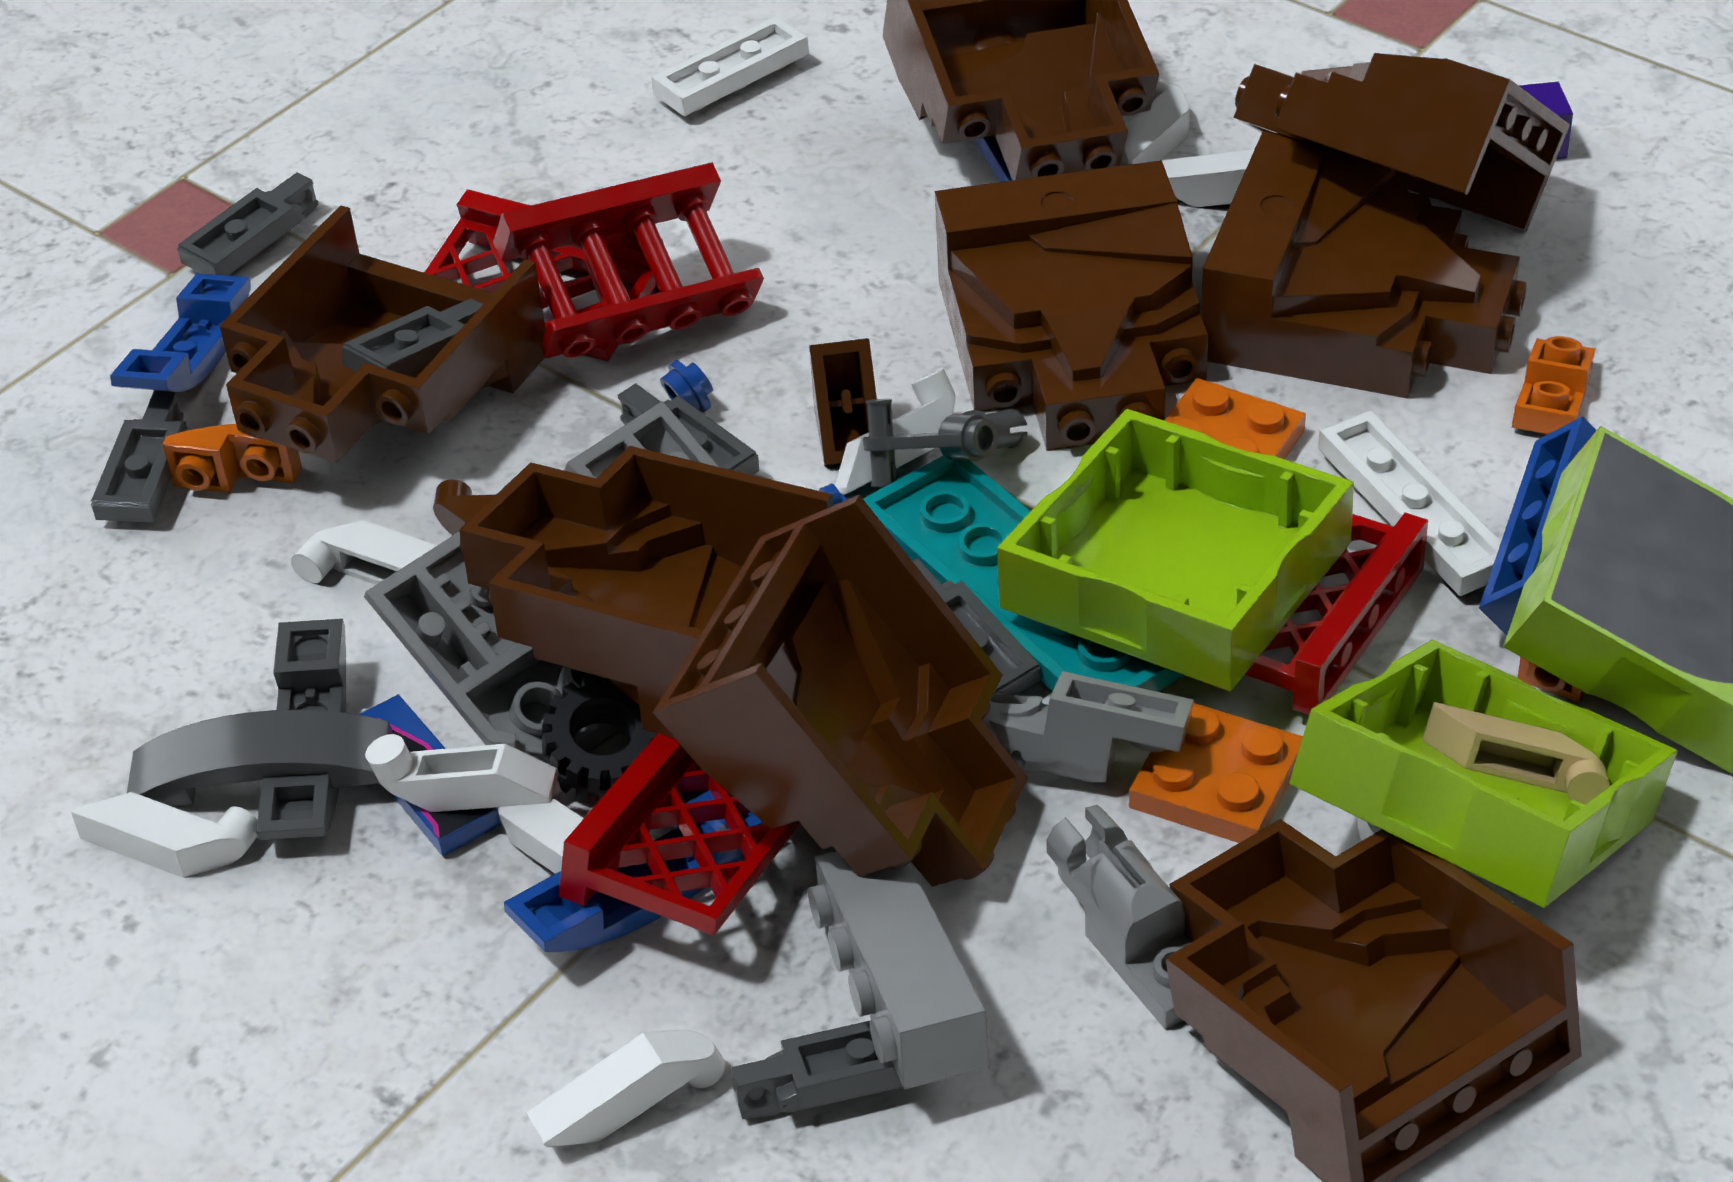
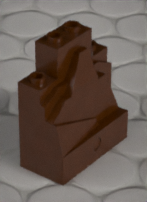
M887 0L882 37L897 77L919 121L928 117L931 126H936L942 144L962 140L973 141L995 135L1012 180L1120 166L1128 135V129L1122 115L1130 116L1151 110L1160 74L1128 0Z
M1374 53L1371 62L1356 63L1353 66L1307 70L1302 71L1301 74L1296 72L1294 77L1254 64L1250 76L1244 78L1238 87L1235 97L1237 109L1233 117L1260 133L1267 131L1279 133L1302 142L1309 140L1396 170V174L1407 190L1428 195L1430 198L1525 231L1529 228L1570 124L1508 78L1447 58L1440 59Z
M1262 131L1203 266L1201 317L1208 333L1207 362L1407 399L1416 375L1426 377L1430 363L1492 374L1498 352L1509 353L1516 318L1510 317V315L1520 317L1525 301L1527 282L1517 280L1520 257L1468 248L1469 235L1460 234L1462 210L1432 206L1428 195L1408 192L1396 174V170L1309 140L1302 142L1279 133Z
M1162 160L935 191L939 285L974 410L990 411L1033 404L1046 451L1094 444L1126 409L1165 420V386L1194 382L1196 378L1207 380L1208 333L1200 314V301L1192 282L1193 256L1177 199Z
M341 205L219 326L231 372L236 373L226 384L238 431L336 463L340 461L371 426L383 420L396 426H402L429 435L440 422L451 421L475 393L486 386L514 394L544 360L540 346L546 331L535 262L525 259L494 293L360 254L350 208ZM470 298L483 304L424 369L410 376L369 363H364L356 372L342 365V346H344L345 342L421 308L429 306L442 312Z
M629 446L597 478L530 462L459 529L460 549L464 556L468 584L490 589L489 600L494 611L498 638L533 647L534 658L607 678L639 704L643 730L674 738L653 711L759 538L833 506V494Z
M860 495L759 538L653 711L655 716L703 772L708 774L769 828L773 829L800 822L822 849L833 846L859 877L888 867L890 869H898L909 862L916 867L931 887L960 878L969 880L977 877L992 863L994 849L1006 824L1016 812V802L1028 779L1027 775L982 721L990 711V700L1003 674Z
M1280 819L1169 884L1170 889L1182 901L1184 906V934L1191 941L1190 944L1165 958L1174 1013L1203 1035L1204 1047L1285 1110L1290 1121L1295 1157L1325 1182H1390L1582 1056L1574 943L1450 862L1383 829L1341 854L1334 856Z

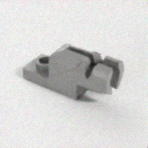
M1062 671L1050 696L1049 705L1043 704L1042 697L1011 696L994 693L990 700V711L982 721L1010 755L1015 750L1021 753V757L1025 761L1023 769L1027 772L1036 773L1040 771L1090 783L1106 782L1114 762L1118 739L1127 740L1134 747L1144 751L1161 752L1168 749L1180 752L1190 724L1194 699Z
M1099 805L1085 807V818L1092 825L1091 834L1086 841L1065 817L1053 826L1046 839L1047 854L1058 867V874L1061 880L1085 907V936L1161 1026L1167 1030L1184 1021L1174 1013L1165 959L1191 943L1190 939L1184 934V906L1182 901L1154 871L1149 861L1133 841L1127 840L1124 831Z

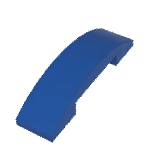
M196 273L176 297L178 320L153 350L132 349L110 375L111 386L183 392L200 384L215 369L226 352L219 326L248 298L251 289L250 277Z
M709 790L685 804L715 799ZM751 811L747 812V816H741L747 827L765 824ZM724 819L695 823L700 834L730 830ZM675 826L674 830L654 841L684 836L679 827ZM741 849L711 853L717 865L738 862L744 856ZM694 856L664 861L669 872L700 868ZM647 863L619 867L616 870L633 878L653 875ZM561 871L504 901V912L544 952H565L599 945L636 931L662 917L598 891L595 892L585 906L559 897ZM705 888L682 891L680 893L682 896L690 899Z

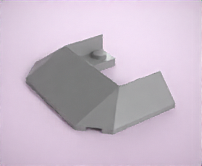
M662 401L568 461L564 471L597 478L629 446L719 466ZM459 532L365 592L364 598L485 745L507 744L522 752L542 755V725L544 713L548 714L549 702L554 695L562 698V688L570 682H573L577 688L582 687L583 677L594 675L534 658L533 647L498 638L494 611L489 600L490 589L468 584L464 556L460 549ZM594 675L596 683H604L605 677ZM607 723L591 724L580 729L575 734L574 742L585 752L590 753L620 732L621 729Z

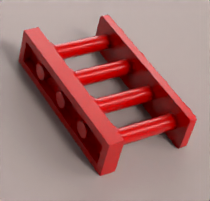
M713 162L502 212L493 241L501 262L519 257L535 262L538 283L554 317V320L550 321L547 325L540 346L544 358H551L562 354L567 358L577 357L587 353L594 346L616 340L621 344L631 343L642 338L650 331L670 327L672 330L684 329L695 324L700 318L722 313L723 316H734L744 312L753 304L764 280L760 268L734 273L707 214L721 183ZM677 218L681 221H686L712 279L683 287L655 224ZM624 231L635 234L660 293L630 300L603 237ZM571 244L582 247L608 306L577 314L550 250Z

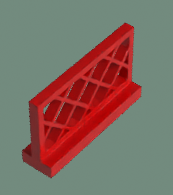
M467 189L456 204L461 217L424 273L450 281L460 278L462 284L471 286L467 275L498 265L502 276L472 286L494 293L513 273H508L504 263L506 261L501 262L493 243L502 212L531 205ZM624 231L603 237L622 282L633 285L631 291L627 292L630 300L649 296L652 291L660 292L635 234ZM468 241L472 244L491 248V250L461 261L458 256ZM571 244L550 250L559 272L572 269L588 274V276L565 284L570 298L572 299L595 290L600 300L599 303L577 310V314L608 306L582 247ZM541 292L542 308L544 309L549 306L543 292ZM550 321L545 322V327H546V328H547V325H548V323H549ZM616 340L597 345L583 355L608 362L620 343Z
M1404 512L1393 527L1352 514L1351 541L1362 540L1377 546L1350 553L1346 548L1323 577L1344 573L1349 583L1328 588H1322L1318 583L1294 612L1299 613L1317 609L1322 620L1294 625L1290 618L1265 648L1264 651L1290 646L1295 656L1288 665L1260 654L1245 675L1293 691L1292 709L1310 715L1312 708L1330 699L1423 571L1428 519Z
M658 733L565 839L559 897L585 906L595 892L598 891L715 936L799 826L800 822L773 829L769 828L766 824L747 827L741 816H747V812L750 810L736 798L730 797L722 786L708 774H705L676 739ZM710 790L715 800L684 804L680 794ZM724 819L730 830L700 834L695 823ZM678 826L684 836L653 841L649 831ZM741 849L746 860L717 865L711 853ZM694 856L700 868L669 872L664 861ZM647 863L653 875L633 878L616 870L619 867ZM711 887L716 899L710 906L682 896L680 892Z

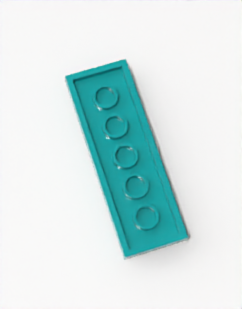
M941 456L863 498L912 561L918 558L941 584L948 580L954 584L962 580L1039 663L1041 668L1040 680L1052 691L1062 671L1157 692L1185 676L1000 608L997 547L1031 511L973 462L953 461Z

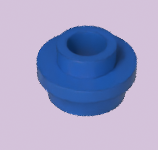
M679 360L669 364V372L660 378L661 385L669 398L672 400L680 396L702 413L711 408V402L707 395L713 392V387L703 371L693 362L687 367Z

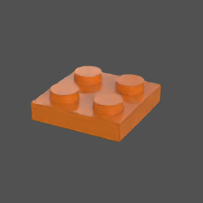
M1196 378L1164 421L1204 433L1234 448L1286 459L1305 432L1306 413Z
M1193 703L1190 724L1180 752L1167 749L1161 752L1149 753L1129 789V808L1240 843L1270 824L1290 785L1289 781L1303 736Z

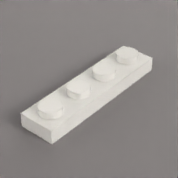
M1371 410L1319 430L1318 449L1348 480L1354 481V487L1393 527L1404 512L1428 519L1425 561L1459 596L1487 585L1501 543L1500 539Z

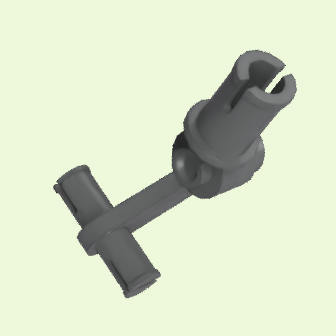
M892 399L866 400L869 436L863 438V446L865 451H870L871 487H885L896 481L895 450L940 448L943 456L948 460L979 461L984 457L990 456L995 449L1019 447L1027 437V431L1010 433V428L1027 425L1023 414L1015 409H1007L990 414H985L979 410L964 412L962 415L946 417L941 423L938 433L894 435Z

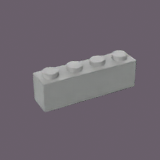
M837 851L815 856L818 885L808 888L812 916L818 929L829 928L828 942L837 971L848 970L850 973L848 976L849 989L858 1016L870 1015L871 1038L880 1063L892 1061L904 1090L989 1068L986 1010L910 864L908 863L898 869H890L888 867L859 877Z

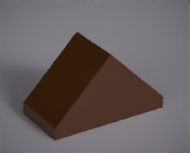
M869 338L809 345L814 411L824 466L841 464L847 443L869 432L866 400L877 399Z

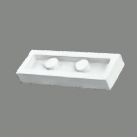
M774 16L652 76L653 94L685 117L808 55V37L779 17Z

